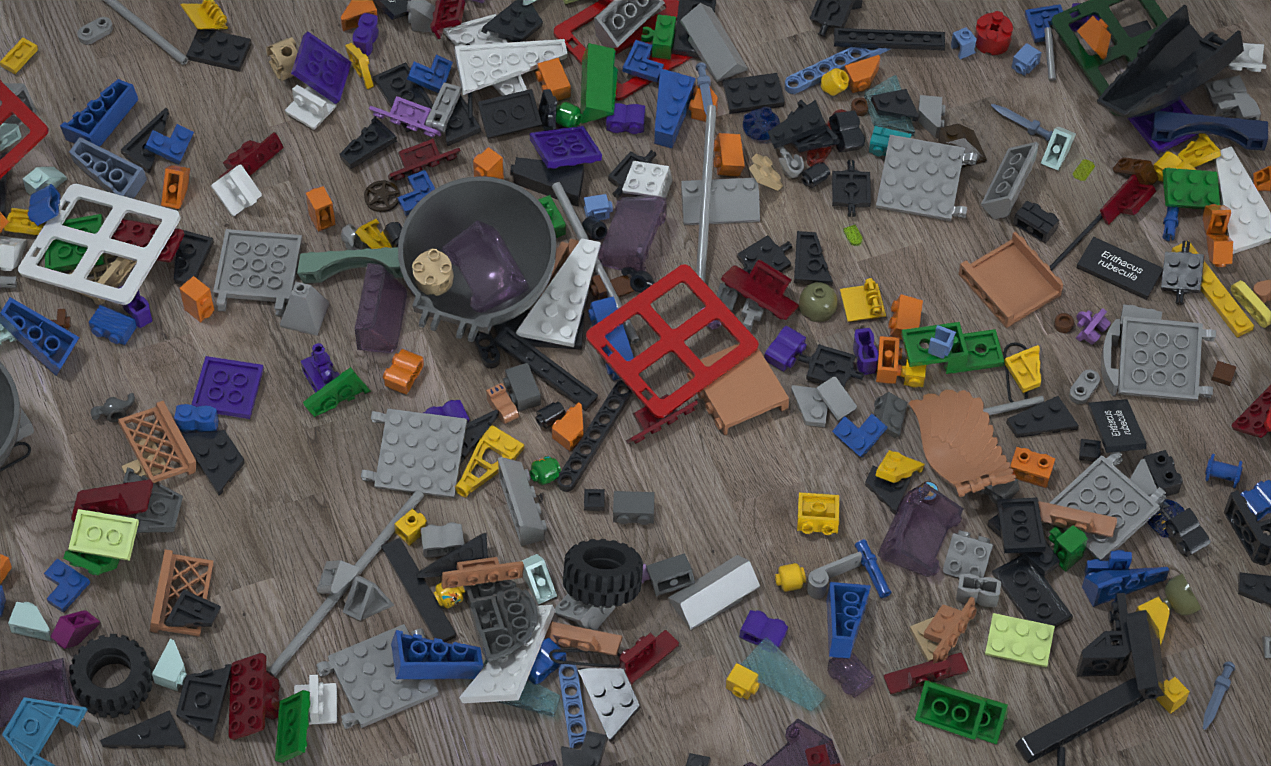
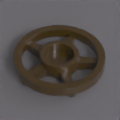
M386 180L371 183L364 192L366 205L377 212L389 211L399 203V189L395 184ZM382 185L380 189H372L375 186ZM386 185L392 187L395 191H388ZM369 192L374 194V199L371 202L367 199ZM397 195L396 200L389 205L390 197ZM377 202L385 204L387 207H376L373 204Z

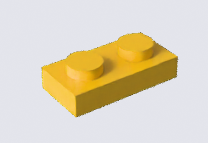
M22 37L0 61V66L16 74L38 51V46Z

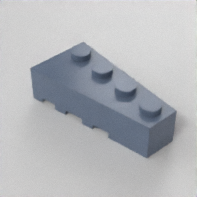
M79 137L69 151L74 163L107 192L134 199L147 180L143 168Z

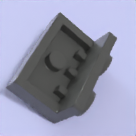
M887 392L875 400L874 415L888 426L885 433L896 438L900 436L908 402Z

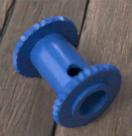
M1212 454L1208 460L1205 480L1208 481L1209 477L1213 476L1233 481V488H1236L1241 478L1243 462L1240 461L1239 465L1235 466L1215 461V454Z

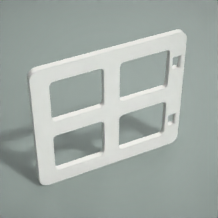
M72 184L68 187L58 204V216L46 222L19 265L18 271L23 277L121 305L129 304L181 219L180 214L173 209L80 184ZM80 199L113 208L96 234L63 226L72 208ZM68 203L69 205L66 210H61L64 204ZM126 213H133L162 221L146 247L143 248L111 239ZM55 239L88 248L78 266L70 275L37 266L49 245ZM36 249H39L40 251L36 257H33V254L36 251ZM102 253L137 262L122 288L118 289L86 280Z

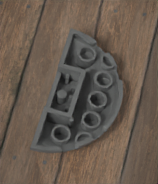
M512 580L464 586L475 632L487 661L507 656L529 640L537 625L538 614L536 603L526 589L522 591L516 587V583Z

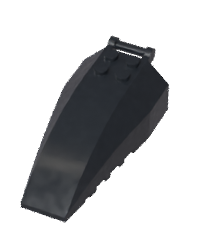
M1183 5L1156 29L1147 40V45L1137 52V57L1132 62L1129 61L1126 65V70L1119 74L1115 81L1097 99V104L1124 118H1133L1157 112L1176 103L1220 73L1244 51L1241 31H1236L1227 40L1218 37L1214 32H1210L1202 38L1190 24L1187 6Z

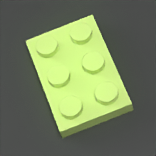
M78 509L68 549L80 553L130 561L139 520Z
M993 613L985 655L1047 668L1055 626Z

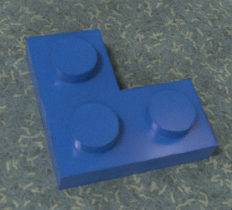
M1061 4L1025 10L1024 15L1034 43L1045 41L1044 29L1050 27L1049 25H1051V19L1054 15L1063 12Z
M635 40L623 65V72L658 82L660 68L664 69V64L648 60L652 53V45Z
M435 55L431 68L414 61L407 80L439 93L443 83L447 81L453 62L439 55Z
M179 124L175 126L170 138L153 130L144 148L179 165L194 132Z
M426 170L408 176V182L413 192L398 197V202L405 216L409 215L423 197L435 189Z
M871 413L860 428L848 417L844 416L832 432L863 458L888 426Z
M1116 550L1110 552L1108 561H1100L1099 559L1087 560L1085 576L1091 572L1097 573L1103 570L1129 569L1132 561V552Z
M56 559L44 573L47 579L58 585L48 596L47 602L63 613L90 584V580L59 559Z

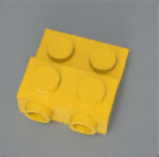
M799 492L797 531H802L805 534L822 532L825 535L838 533L839 495Z

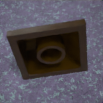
M958 123L940 128L939 143L965 148L964 153H976V164L987 162V158L974 130ZM962 163V167H961V168L967 167V166H971V165H970V164H966V163Z

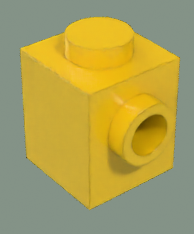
M906 359V366L902 365L901 377H904V385L913 388L924 387L926 365L909 367L908 359Z
M411 509L394 523L395 533L410 546L421 537V528L427 526V520L423 514Z
M736 663L726 679V689L730 690L736 697H743L748 700L750 695L755 694L760 686V683H758L759 674Z
M1176 677L1170 681L1166 679L1164 681L1165 695L1159 696L1156 700L1171 714L1186 703L1190 691Z

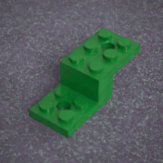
M960 322L940 324L939 326L956 332L951 351L948 356L945 355L944 359L929 354V348L924 349L920 346L921 343L929 344L931 337L935 338L937 325L901 331L909 367L943 363L946 374L1004 366V358L996 329L963 334ZM981 347L985 349V352L979 353L975 349Z

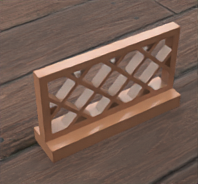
M164 401L157 402L154 408L118 419V423L147 478L151 479L153 483L185 472L187 475L195 473L196 460ZM154 415L156 421L152 424L144 421L145 417ZM133 422L138 424L136 430L127 428L126 424ZM141 425L151 428L149 435L139 432ZM155 430L164 433L162 439L152 436ZM136 436L146 439L144 445L135 443ZM149 441L159 443L158 449L155 450L147 447ZM162 446L171 447V454L161 452ZM144 451L154 454L152 461L143 458ZM160 456L168 459L166 465L156 463L157 457ZM171 460L181 465V467L176 469L168 466ZM152 467L163 470L161 474L153 476L151 473Z
M165 549L151 618L150 632L158 633L159 630L200 637L202 627H197V629L168 627L164 624V620L172 611L168 600L175 596L178 599L183 589H188L199 597L203 595V598L207 600L213 560L173 554L172 550ZM176 561L185 562L188 568L179 572L175 567ZM199 565L208 566V571L201 576L195 570ZM192 571L196 579L188 583L183 575ZM179 578L185 586L175 590L171 583ZM200 581L204 586V590L197 594L191 586Z

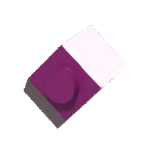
M86 610L60 616L51 638L60 647L65 649L77 646L99 625L100 621Z

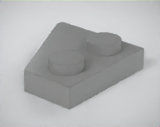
M792 385L791 393L792 395L794 394L797 407L802 413L805 425L825 428L828 406L815 388Z

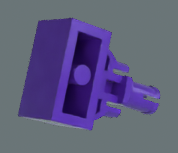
M321 343L313 345L311 356L301 360L302 372L315 393L339 376V373L337 371L334 372L332 369L333 364Z

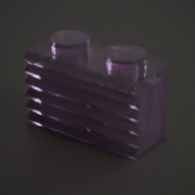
M853 652L850 658L832 657L829 659L827 667L829 675L834 680L837 679L841 683L843 691L848 695H852L853 698L874 684L875 676Z

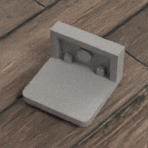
M959 530L958 533L954 532L943 572L959 578L961 574H973L984 578L990 553L994 545L990 543V538L978 536V539L970 537L971 533Z
M567 594L556 606L555 614L576 621L581 628L597 630L616 607L605 608V606L594 607V605L590 604L585 605L582 601H576Z

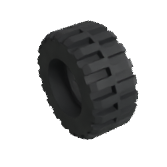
M589 539L587 542L581 541L578 545H573L565 554L563 587L570 597L572 596L576 601H582L585 605L590 604L594 605V607L605 606V608L622 606L623 603L627 604L634 600L641 591L642 558L634 548H629L627 544L618 543L616 540Z
M110 634V637L100 635L97 640L90 639L87 641L88 645L85 647L82 645L78 649L79 654L73 656L72 664L69 667L70 683L76 700L79 701L81 707H86L89 713L93 715L98 713L99 717L106 718L107 715H111V718H117L118 714L122 713L125 716L130 714L129 710L133 708L134 710L138 709L140 702L146 701L148 698L147 692H150L152 689L153 676L149 658L144 648L140 647L139 643L134 639L130 641L128 636L121 635L120 638L117 634ZM121 664L130 669L127 679L118 686L102 688L92 683L94 675L104 666Z

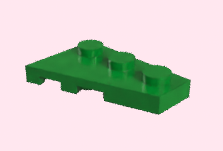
M350 367L315 394L311 395L303 404L316 417L336 408L339 402L346 399L349 402L355 399V395L361 392L367 394L371 390Z

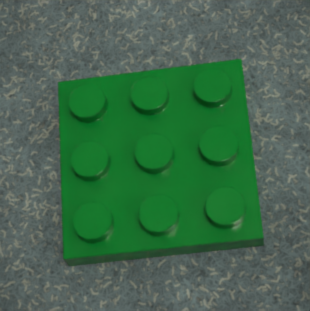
M102 214L68 219L64 221L63 226L96 234L102 227L104 218ZM55 239L45 252V268L58 272L76 269L88 248ZM104 253L100 255L94 266L104 264Z

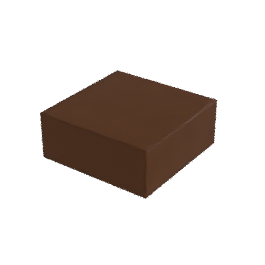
M1217 361L1211 380L1230 386L1236 366Z

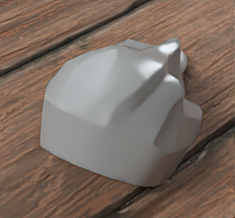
M784 146L778 147L783 157L779 158L783 173L790 179L801 176L804 170L802 157L795 154L793 159Z
M352 224L342 228L341 239L348 250H361L364 243L355 233L358 228Z

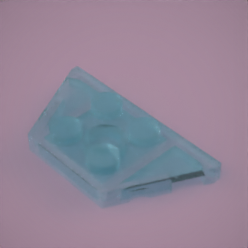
M897 75L888 78L865 92L864 98L868 105L873 126L896 131L900 130L914 136L915 130L910 117L901 116V119L892 116L878 115L871 102L872 95L901 90Z

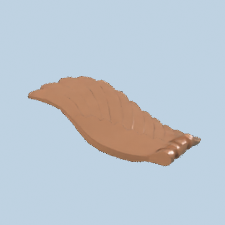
M944 390L939 396L928 393L923 396V400L916 399L908 403L920 425L923 450L928 464L938 476L956 488L959 498L965 496V493L971 491L975 493L985 489L984 487L1006 484L1016 479V476L1012 475L1013 469H1010V462H1007L1006 456L1002 455L1001 446H997V437H993V426L988 425L990 422L989 413L983 411L984 402L980 397L973 398L966 390L959 391L958 393L954 390Z

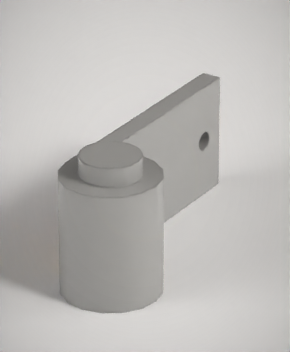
M857 552L811 571L807 584V592L810 597L815 599L823 598L827 594L830 578L860 567L862 553Z

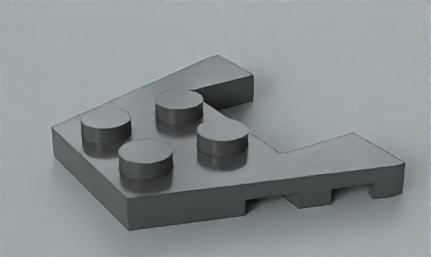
M127 467L123 483L148 480L146 476L143 475L141 477L135 474L133 469ZM153 483L148 509L145 512L137 513L136 518H134L139 520L136 533L174 532L183 496L161 484L158 486Z

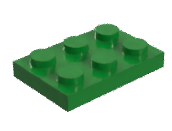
M1176 168L1163 169L1166 207L1205 209V206L1212 204L1220 205L1217 172Z
M302 690L280 701L275 751L276 762L283 763L305 753L307 748V729L309 727L308 712L311 705L309 691Z

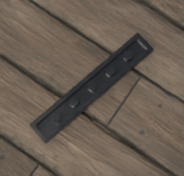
M834 28V47L945 51V32Z
M507 326L494 338L493 343L521 364L528 363L533 373L575 404L578 402L582 404L584 411L598 398L597 393Z
M400 537L381 546L382 551L432 637L442 639L443 642L455 638L456 633L426 581L424 578L416 577V572L419 569Z

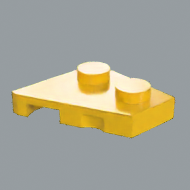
M352 43L345 45L349 61L352 62L351 64L360 78L363 77L366 89L374 87L368 68L370 62L367 55L363 54L360 48H356Z
M377 219L362 225L355 232L360 240L371 249L392 248L383 231L380 233L377 228L379 224Z
M1038 345L1009 356L1004 360L1006 367L1022 393L1041 385L1040 347Z

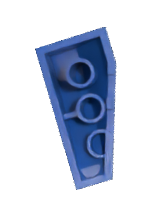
M1154 567L1091 572L1084 577L1082 588L1092 607L1114 600L1117 593H1125L1127 595L1166 580L1169 568Z

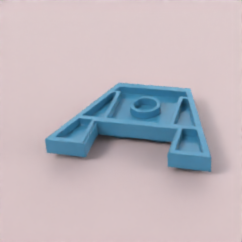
M24 697L2 735L27 766H55L39 756L60 718L78 727L88 709L86 707Z

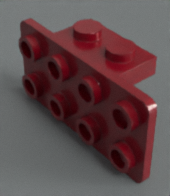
M122 219L111 239L144 248L149 244L159 225ZM175 228L156 261L169 263L173 260L185 235L182 229Z
M760 259L756 262L750 274L740 267L733 265L721 277L726 286L741 292L742 296L757 302L761 308L773 312L779 319L787 320L799 307L796 302L784 295L792 279Z
M1271 385L1232 423L1233 430L1258 438L1264 437L1269 432L1264 426V421L1271 406Z
M151 479L81 490L77 493L71 520L75 523L78 509L110 515H129L145 512L148 509L153 482Z
M259 653L231 664L229 738L232 740L263 731L265 728V717L271 720L278 718L279 679L266 672V655L264 653Z

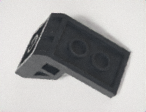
M1238 490L1231 492L1224 510L1226 518L1252 562L1262 566L1271 564V518L1257 523V518L1249 510L1245 497L1241 496ZM1263 531H1268L1270 535H1267V533H1263Z
M1117 593L1115 601L1111 602L1108 620L1109 623H1112L1113 629L1111 631H1104L1082 650L1076 669L1077 677L1119 676L1126 669L1132 650L1126 620L1128 611L1125 593Z

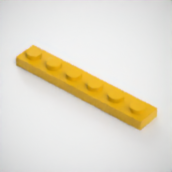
M1190 243L1189 252L1199 254ZM1182 244L1173 247L1171 252H1181ZM1204 261L1201 292L1236 337L1254 329L1253 323Z

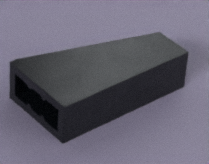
M516 157L515 165L512 164L510 176H513L514 184L546 196L550 195L551 198L558 200L552 185L560 182L571 205L579 207L584 178V165L577 164L575 166L567 165L558 168H547L543 160Z
M1147 610L1126 614L1138 691L1144 699H1156L1159 696H1164L1159 629Z

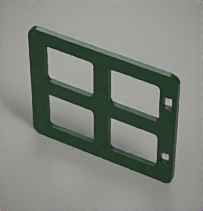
M1088 0L1052 17L1051 25L1100 96L1108 88L1109 84L1098 68L1122 57H1125L1128 62H1132L1137 57V52L1147 45V40L1156 29L1168 19L1155 0H1139V2L1155 23L1156 28L1133 38L1127 35L1109 8L1124 0ZM1077 11L1079 16L1072 18L1070 14ZM1095 14L1099 20L1102 19L1109 26L1107 30L1116 45L1108 48L1107 57L1104 60L1098 54L1089 55L1069 27V24ZM1111 111V113H1112L1113 115H1115V116H1120V115L1116 114L1115 112Z

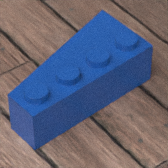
M660 68L654 144L673 148L688 111L690 100L693 99L696 78Z
M117 79L100 93L101 96L98 99L91 100L83 111H77L72 115L73 119L68 123L64 122L60 125L65 139L75 144L79 137L100 147L139 100L134 86Z
M614 296L591 302L588 315L592 326L618 309ZM621 324L607 334L605 338L626 361H631L634 358L624 326ZM607 346L602 348L608 356L612 354V351ZM606 363L608 375H611L613 380L621 379Z
M11 297L0 312V324L57 376L80 337Z
M830 582L827 595L829 657L850 658L868 604L871 585Z
M399 630L395 631L391 642L396 679H475L483 668L481 647L457 642L453 644L445 643L442 639L437 638L430 640L422 638V635L413 634V636L403 634V631Z

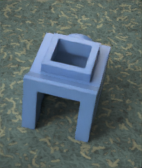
M967 27L953 32L951 48L954 49L960 46L959 59L976 53L974 50L976 38Z
M1026 43L1013 57L1012 69L1024 76L1027 73L1029 74L1036 65H1039L1042 52Z
M606 194L584 197L586 218L590 216L598 220L609 218V213L613 212L612 202L608 201Z
M937 325L935 338L931 337L928 353L944 359L945 355L948 356L951 351L956 332Z

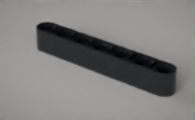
M1136 678L1120 684L1017 741L1015 744L1016 748L1027 763L1034 762L1056 750L1057 747L1069 743L1139 705L1145 699L1138 691Z

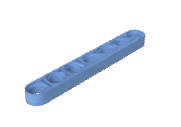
M850 47L788 76L785 80V90L790 94H796L820 83L822 76L825 74V72L820 71L822 67L828 68L829 71L834 68L844 70L845 65L880 55L890 49L876 48L872 51L867 48ZM859 53L861 56L858 58H854L851 56V54ZM837 60H843L845 64L838 65L835 62ZM812 75L814 78L812 80H807L804 78V76ZM790 82H795L798 84V86L790 87L788 84Z
M561 664L559 667V681L569 747L574 748L578 744H583L587 731L576 665ZM570 668L574 671V674L566 677L562 674L564 669ZM573 687L577 692L575 695L569 696L565 693V690ZM571 706H576L580 711L572 715L568 712V709ZM574 725H579L583 730L581 733L575 734L571 731V728Z

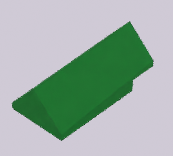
M588 43L582 57L581 124L614 114L618 69L614 66L616 53L614 48Z
M926 680L915 720L973 740L979 738L997 744L1007 720L1008 704Z

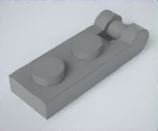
M443 83L425 126L445 132L449 118L462 92L461 87Z

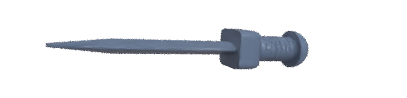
M700 62L696 65V70L699 74L697 86L701 90L704 111L707 114V106L713 105L710 92L711 80L706 75V64Z
M991 104L1001 115L1027 128V133L1030 135L1037 133L1046 138V141H1050L1053 131L1049 132L1040 127L1039 121L1034 120L1031 122L1005 107Z
M1230 661L1223 664V672L1215 680V689L1204 714L1203 729H1207L1215 718L1225 691H1228L1231 684L1229 677L1231 672L1235 670V665Z

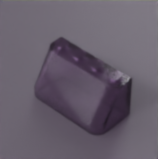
M367 264L355 324L357 350L391 353L398 347L407 300V289L379 264Z

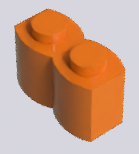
M401 349L399 353L394 355L391 367L386 368L384 371L383 379L385 386L407 394L424 366V357Z

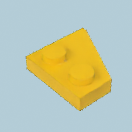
M1199 133V138L1195 142L1191 141L1178 154V157L1183 162L1190 164L1194 168L1221 156L1220 149L1204 133Z
M889 450L879 465L875 476L895 483L902 478L912 476V472L916 470L919 473L922 472L925 464L903 456L899 452Z

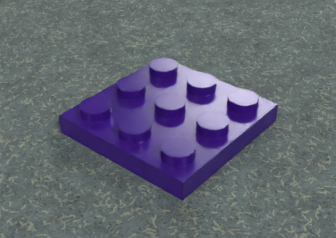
M307 31L303 35L291 74L334 104H337L341 99L352 62Z
M1182 100L1159 110L1193 114ZM1154 113L1128 118L1157 155L1199 134L1185 135L1171 142L1151 140V125Z
M584 126L530 133V141L547 168H558L567 165L575 166L582 163L602 161V153Z
M205 356L191 405L195 407L211 406L216 408L217 414L250 419L264 366Z

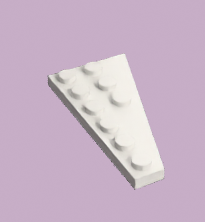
M496 14L464 22L456 27H447L443 30V33L455 46H466L467 43L470 45L507 43L506 39L498 38L497 33L488 31L485 34L481 32L483 26L492 20ZM521 75L493 84L494 88L502 96L527 90Z
M564 39L455 46L454 49L463 95L538 69L537 63L558 57L559 60L566 59L568 54Z
M1232 146L1220 150L1221 156L1215 158L1214 163L1218 174L1221 204L1231 209L1227 236L1233 241V254L1271 242V212Z
M581 238L516 331L517 335L574 347L600 250V242Z
M553 605L536 606L538 614L537 625L529 640L513 653L489 661L459 697L462 703L519 700L554 616L555 609Z

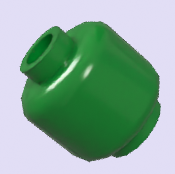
M569 102L557 105L556 123L565 128L578 127L582 120L581 109Z
M544 456L532 462L529 474L534 482L546 485L558 478L561 468L555 458Z

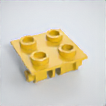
M203 0L202 4H180L197 29H228L225 24L227 17L214 0Z
M872 278L866 279L863 286L840 289L848 322L886 317L878 283L876 284Z

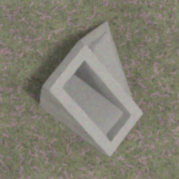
M356 575L343 613L361 621L394 606V604L375 583Z

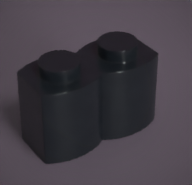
M855 110L834 113L829 117L831 130L840 141L839 144H836L839 153L859 150L864 146L865 136L859 128L860 118Z
M1190 508L1165 522L1167 533L1174 537L1177 542L1178 551L1186 557L1211 543L1207 533L1200 526L1196 515Z

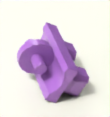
M1102 308L1093 317H1091L1092 312L1089 310L1087 312H1079L1076 316L1079 321L1077 326L1082 328L1084 325L1085 327L1076 339L1078 341L1085 339L1093 345L1101 336L1094 330V327L1096 326L1103 332L1111 324L1104 316L1107 311Z

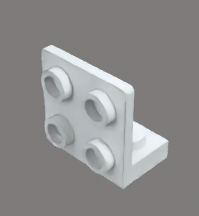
M1243 43L1244 51L1227 65L1231 70H1242V67H1247V70L1261 72V68L1266 69V65L1262 63L1264 44Z
M633 161L622 188L623 193L650 197L654 209L661 210L673 181L670 167Z

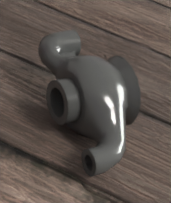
M134 393L128 394V400L126 401L116 397L108 398L103 406H96L91 409L92 419L97 420L100 417L99 415L104 414L108 421L118 422V419L126 416L125 411L135 402Z

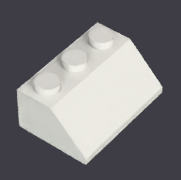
M0 236L1 270L12 271V269L19 266L27 239Z

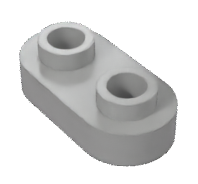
M100 17L86 24L78 30L79 41L82 44L89 45L109 35L113 30L112 22L107 17Z
M1085 370L1081 373L1070 389L1069 397L1072 402L1084 404L1088 401L1100 382V376L1096 371Z

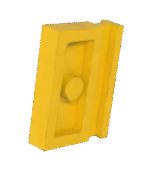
M11 208V213L7 217L9 223L4 227V231L39 235L46 222L37 226L35 222L29 219L28 210Z

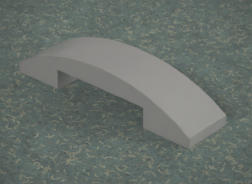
M1116 319L1110 326L1101 354V373L1105 386L1111 396H1116L1118 389L1119 369L1111 368V346H1117L1120 319Z

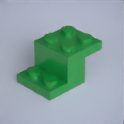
M70 550L65 551L63 559L69 561L70 565L88 569L87 572L93 575H99L116 569L120 560Z

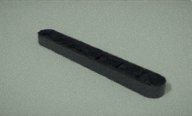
M622 380L614 385L559 473L557 484L561 491L569 492L574 489L630 399L632 391ZM626 387L629 391L622 394L618 392V389ZM611 402H617L619 407L612 409L608 405ZM601 417H608L610 421L607 424H603L599 419ZM592 432H598L601 436L597 439H592L589 435ZM588 447L591 449V452L589 454H582L580 449ZM574 462L581 464V468L578 470H574L570 466ZM563 478H570L572 483L563 485L561 480Z

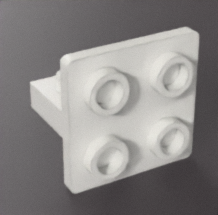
M296 85L292 89L294 101L285 109V112L315 130L337 107V104H334L310 87L304 89Z
M242 165L236 166L211 185L231 216H235L244 208L253 205L262 196V193Z
M309 675L308 685L294 686V694L302 690L310 692L309 725L337 723L336 683L323 684V682H319L318 675Z

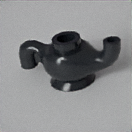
M630 266L624 267L621 270L624 276L628 274L632 276L630 286L635 292L641 293L655 283L653 277L647 271H636Z

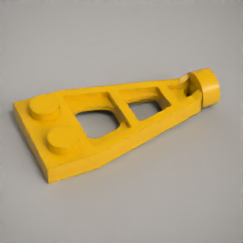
M491 425L480 438L462 478L454 486L456 492L466 498L470 493L499 473L498 461L490 464L482 459L486 449L490 448L503 458L515 460L524 450V444ZM477 464L487 470L480 478L471 474Z

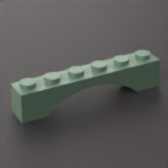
M398 247L301 253L297 271L304 284L322 283L339 272L360 267L380 269L395 278H404L398 260Z

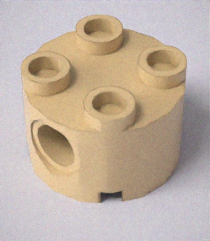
M293 37L266 47L267 57L271 56L270 66L276 77L281 79V81L294 76L291 72L298 52Z
M430 249L415 259L412 264L415 283L421 292L426 295L435 294V296L447 292L452 287L454 272L447 255L437 249Z

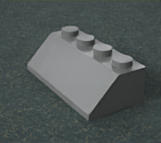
M613 0L594 18L596 37L603 46L617 48L665 2L663 0Z
M1037 142L1008 148L981 203L993 219L1005 218L1010 215L1014 203L1018 199V195L1025 185V181L1036 160L1039 146Z
M755 178L712 180L709 224L760 222L759 187ZM702 180L681 181L683 225H699Z
M503 457L498 458L499 480L520 545L524 546L545 540L544 532H547L545 520H541L539 516L541 515L540 505L534 501L536 497L534 487L529 486L528 483L530 481L528 469L523 468L522 462Z

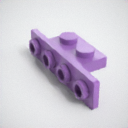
M397 96L390 113L373 106L369 107V110L374 112L373 116L383 119L385 116L390 118V122L400 125L404 123L407 124L406 128L417 132L420 129L424 131V135L434 138L435 135L441 137V132L425 126L431 111L430 108Z

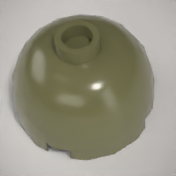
M815 282L809 284L803 289L799 297V310L804 317L810 318V321L823 322L829 320L837 310V295L825 283Z
M1183 574L1177 575L1168 581L1164 590L1166 598L1163 600L1169 610L1173 608L1177 614L1182 616L1191 615L1201 610Z

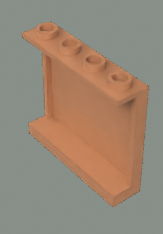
M1013 232L1012 240L970 264L967 260L962 262L958 274L1005 328L1061 296L1064 285L1062 280L1054 275L1048 264L1044 263L1039 258L1037 252L1032 250L1027 245L1025 239L1016 232Z
M739 343L700 359V361L709 367L739 346ZM759 348L697 393L698 397L706 403L707 412L715 418L714 422L717 429H721L724 435H727L729 427L776 407H779L781 411L786 410L789 405L788 395ZM690 370L689 373H687L689 381L694 378V375L690 372Z

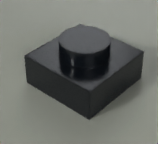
M1081 439L1079 460L1095 462L1100 457L1101 441Z
M584 489V511H604L605 489Z

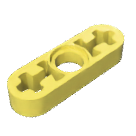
M1240 280L1231 285L1233 296L1263 328L1271 325V311L1246 283Z

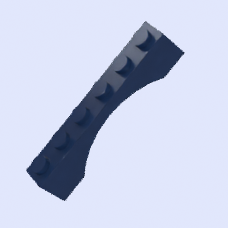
M1157 111L1154 112L1152 119L1151 140L1171 142L1185 135L1204 133L1228 138L1245 149L1265 151L1268 142V121Z

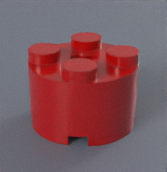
M1000 11L981 16L977 20L974 35L976 38V48L982 53L988 52L991 55H1000L1006 52L1011 43L1013 25L1010 19Z

